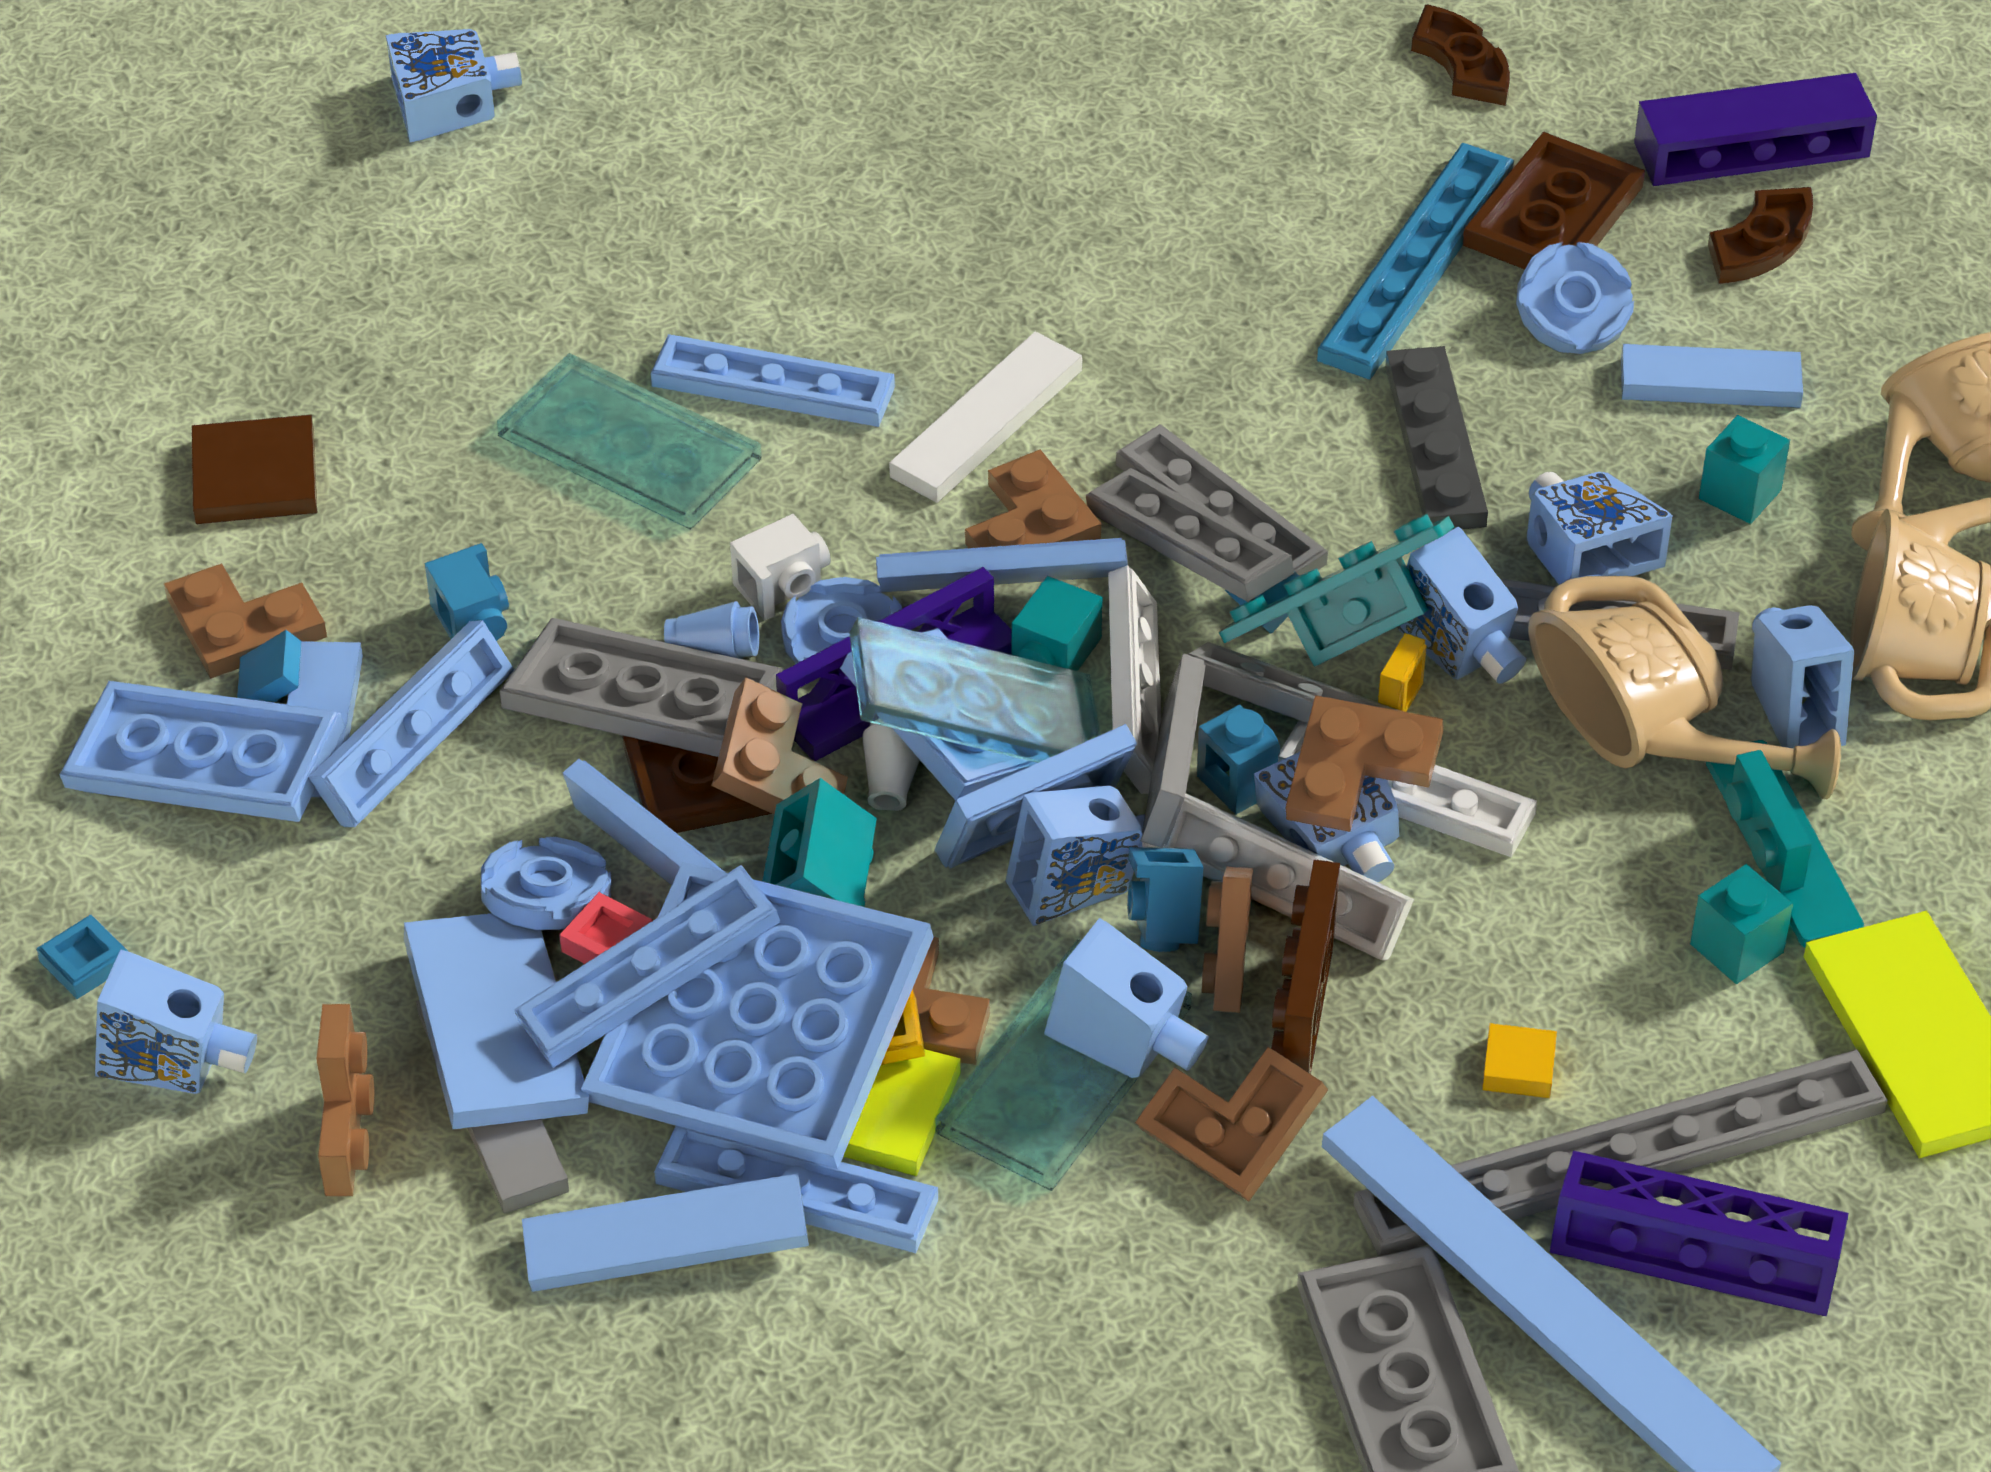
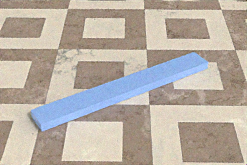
M1371 1096L1323 1133L1321 1147L1675 1470L1678 1472H1779L1781 1462L1374 1096Z

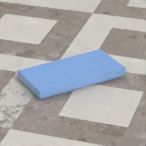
M108 681L59 775L65 788L88 793L300 822L315 790L308 777L332 755L345 728V724L340 711Z
M492 913L404 922L403 939L452 1129L588 1114L589 1095L581 1090L584 1078L577 1053L552 1068L520 1024L514 1012L515 1008L556 983L541 930L511 925L492 915Z

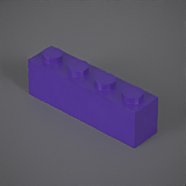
M1848 73L1639 101L1634 144L1652 185L1659 186L1870 157L1877 114L1857 74Z

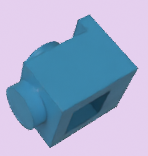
M482 543L424 563L430 605L450 639L469 621L480 620L484 621L496 641L505 636L507 622L502 615V611L509 609L508 597L500 578L497 575L490 576L487 550Z
M1240 704L1199 726L1197 777L1235 815L1257 803L1254 773L1278 762L1280 745L1275 733L1264 723L1259 713L1250 709H1244Z
M1129 847L1128 860L1140 881H1130L1127 912L1129 920L1137 921L1141 932L1140 946L1151 951L1170 952L1178 950L1180 943L1198 944L1204 867L1195 849Z

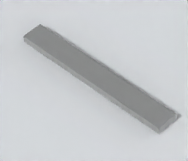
M1853 1050L1451 1166L1507 1217L1515 1220L1557 1208L1559 1195L1573 1150L1666 1172L1678 1173L1885 1113L1887 1098L1859 1051ZM1581 1178L1580 1181L1581 1185L1603 1190L1614 1189L1613 1186L1584 1178ZM1365 1189L1354 1193L1353 1205L1378 1256L1428 1245L1371 1191Z

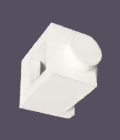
M794 514L730 542L733 585L750 605L754 607L764 621L775 616V605L792 599L795 595L797 599L807 594L811 590V586L821 580V569L831 563L830 553L823 538L817 532L810 533Z

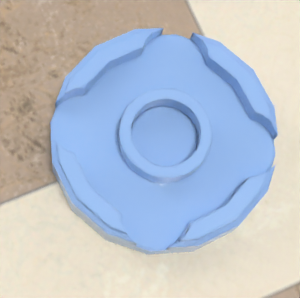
M1577 242L1576 246H1561L1562 243L1547 246L1531 258L1518 282L1516 305L1524 326L1539 342L1558 352L1584 354L1604 349L1619 339L1633 313L1634 300L1632 301L1633 295L1630 290L1632 283L1628 272L1612 254L1593 244Z
M850 577L820 580L811 586V590L807 594L800 597L797 601L795 595L786 604L781 619V633L785 652L797 664L901 610L902 606L894 596L892 601L887 595L882 593L879 585L869 580Z
M559 837L539 838V846L522 848V840L509 842L492 852L481 867L482 902L492 915L519 927L533 930H563L598 892L611 898V872L606 870L605 859L599 852L578 841Z

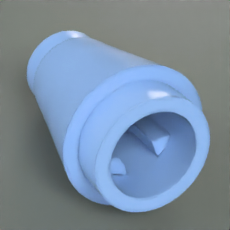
M735 601L682 615L678 618L666 619L664 624V641L670 644L739 659L757 656L759 650V625L756 611L753 606L740 607L739 603Z

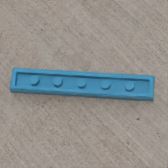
M1466 143L1460 145L1318 347V362L1371 380L1385 360L1386 351L1391 350L1462 248L1465 227L1512 171L1513 159Z

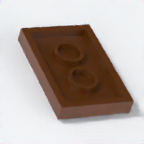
M1542 132L1465 227L1463 246L1524 270L1531 258L1549 245L1562 243L1561 246H1576L1577 242L1598 246L1643 188L1645 170Z
M1315 859L1313 860L1309 886L1296 885L1291 924L1299 925L1301 928L1294 927L1292 936L1287 935L1282 976L1292 977V979L1284 978L1282 988H1277L1272 1028L1284 1031H1274L1271 1046L1272 1050L1311 1074L1334 948L1340 863Z

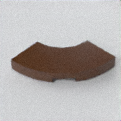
M1425 4L1412 37L1411 51L1431 57L1446 69L1453 81L1452 96L1506 106L1509 94L1510 71L1502 49L1499 47L1495 48L1482 36L1483 29L1467 18L1452 11Z
M1811 187L1755 191L1753 209L1745 220L1731 228L1709 233L1708 248L1719 284L1732 283L1760 276L1782 265L1798 251L1810 229L1813 212Z

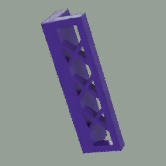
M984 567L776 674L777 692L802 703L794 741L813 761H817L863 737V732L870 727L871 720L879 714L840 669L848 653L904 638L911 629L923 624L917 634L938 628L978 674L1012 657V629L994 612V577ZM973 598L972 608L953 617L963 602ZM820 678L811 692L798 698L799 688Z
M1573 1150L1559 1195L1549 1253L1827 1317L1849 1213ZM1581 1178L1606 1183L1613 1186L1614 1189L1603 1190L1581 1185L1580 1181ZM1663 1196L1679 1200L1683 1204L1673 1206L1660 1203L1655 1198ZM1733 1212L1749 1216L1752 1220L1743 1222L1730 1219L1725 1214ZM1803 1228L1829 1234V1240L1800 1235L1795 1229Z

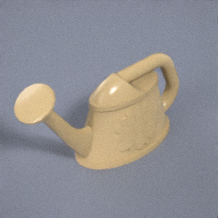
M1991 332L1961 339L1932 350L1898 369L1882 385L1881 396L1890 407L1879 497L1875 503L1874 510L1859 516L1853 523L1851 532L1855 543L1862 549L1868 551L1876 525L1885 509L1898 513L1899 519L1906 517L1903 514L1901 502L1908 462L1914 445L1922 438L1927 437L1949 459L1948 464L1956 473L1991 483Z
M1991 497L1910 515L1900 519L1898 513L1885 509L1876 525L1865 559L1852 619L1850 644L1854 649L1852 680L1862 681L1864 677H1871L1879 696L1893 710L1907 717L1922 720L1970 718L1982 715L1991 708V567L1983 561L1979 560L1976 562L1948 546L1951 538L1957 533L1991 522ZM1984 639L1978 684L1974 691L1956 694L1920 695L1908 690L1899 680H1951L1957 684L1967 685L1973 675L1982 640Z
M1585 576L1569 579L1553 588L1544 603V610L1534 612L1530 617L1528 635L1531 650L1548 690L1560 710L1590 746L1613 765L1625 769L1634 767L1642 761L1646 753L1659 757L1735 765L1737 755L1762 750L1771 769L1791 771V774L1803 777L1812 784L1822 799L1827 800L1833 794L1838 780L1841 760V741L1838 732L1834 729L1824 733L1815 743L1788 748L1708 735L1688 723L1699 714L1707 713L1717 706L1723 687L1722 669L1713 647L1699 634L1668 594L1655 583L1632 576ZM1585 601L1636 602L1631 607L1569 611L1572 605Z

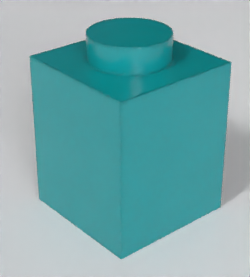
M1737 415L1706 448L1699 499L1752 524L1782 490L1790 440Z
M1047 576L1012 622V665L1022 668L1033 677L1047 678L1067 686L1102 638L1103 597Z
M1745 864L1698 895L1690 945L1730 980L1738 984L1784 953L1793 903L1750 866Z

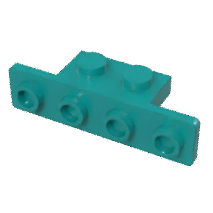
M1424 514L1394 530L1398 541L1378 551L1373 542L1370 541L1340 556L1338 559L1343 568L1322 578L1318 569L1315 568L1284 584L1283 586L1288 595L1269 605L1263 595H1260L1229 611L1234 622L1219 631L1223 642L1227 643L1287 613L1313 666H1318L1423 615L1429 610L1402 556L1444 536L1454 528V525L1449 516L1432 524L1428 514Z
M1764 740L1751 741L1754 743L1767 744V742ZM1762 750L1737 755L1735 765L1706 762V766L1728 806L1730 815L1736 821L1752 851L1757 866L1763 872L1767 882L1793 903L1790 926L1800 945L1805 948L1806 942L1864 927L1861 916L1782 770L1771 769Z

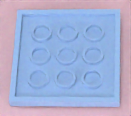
M682 862L658 917L727 873ZM754 880L777 910L780 923L605 1034L581 1090L588 1093L589 1103L838 1169L934 938L930 923Z

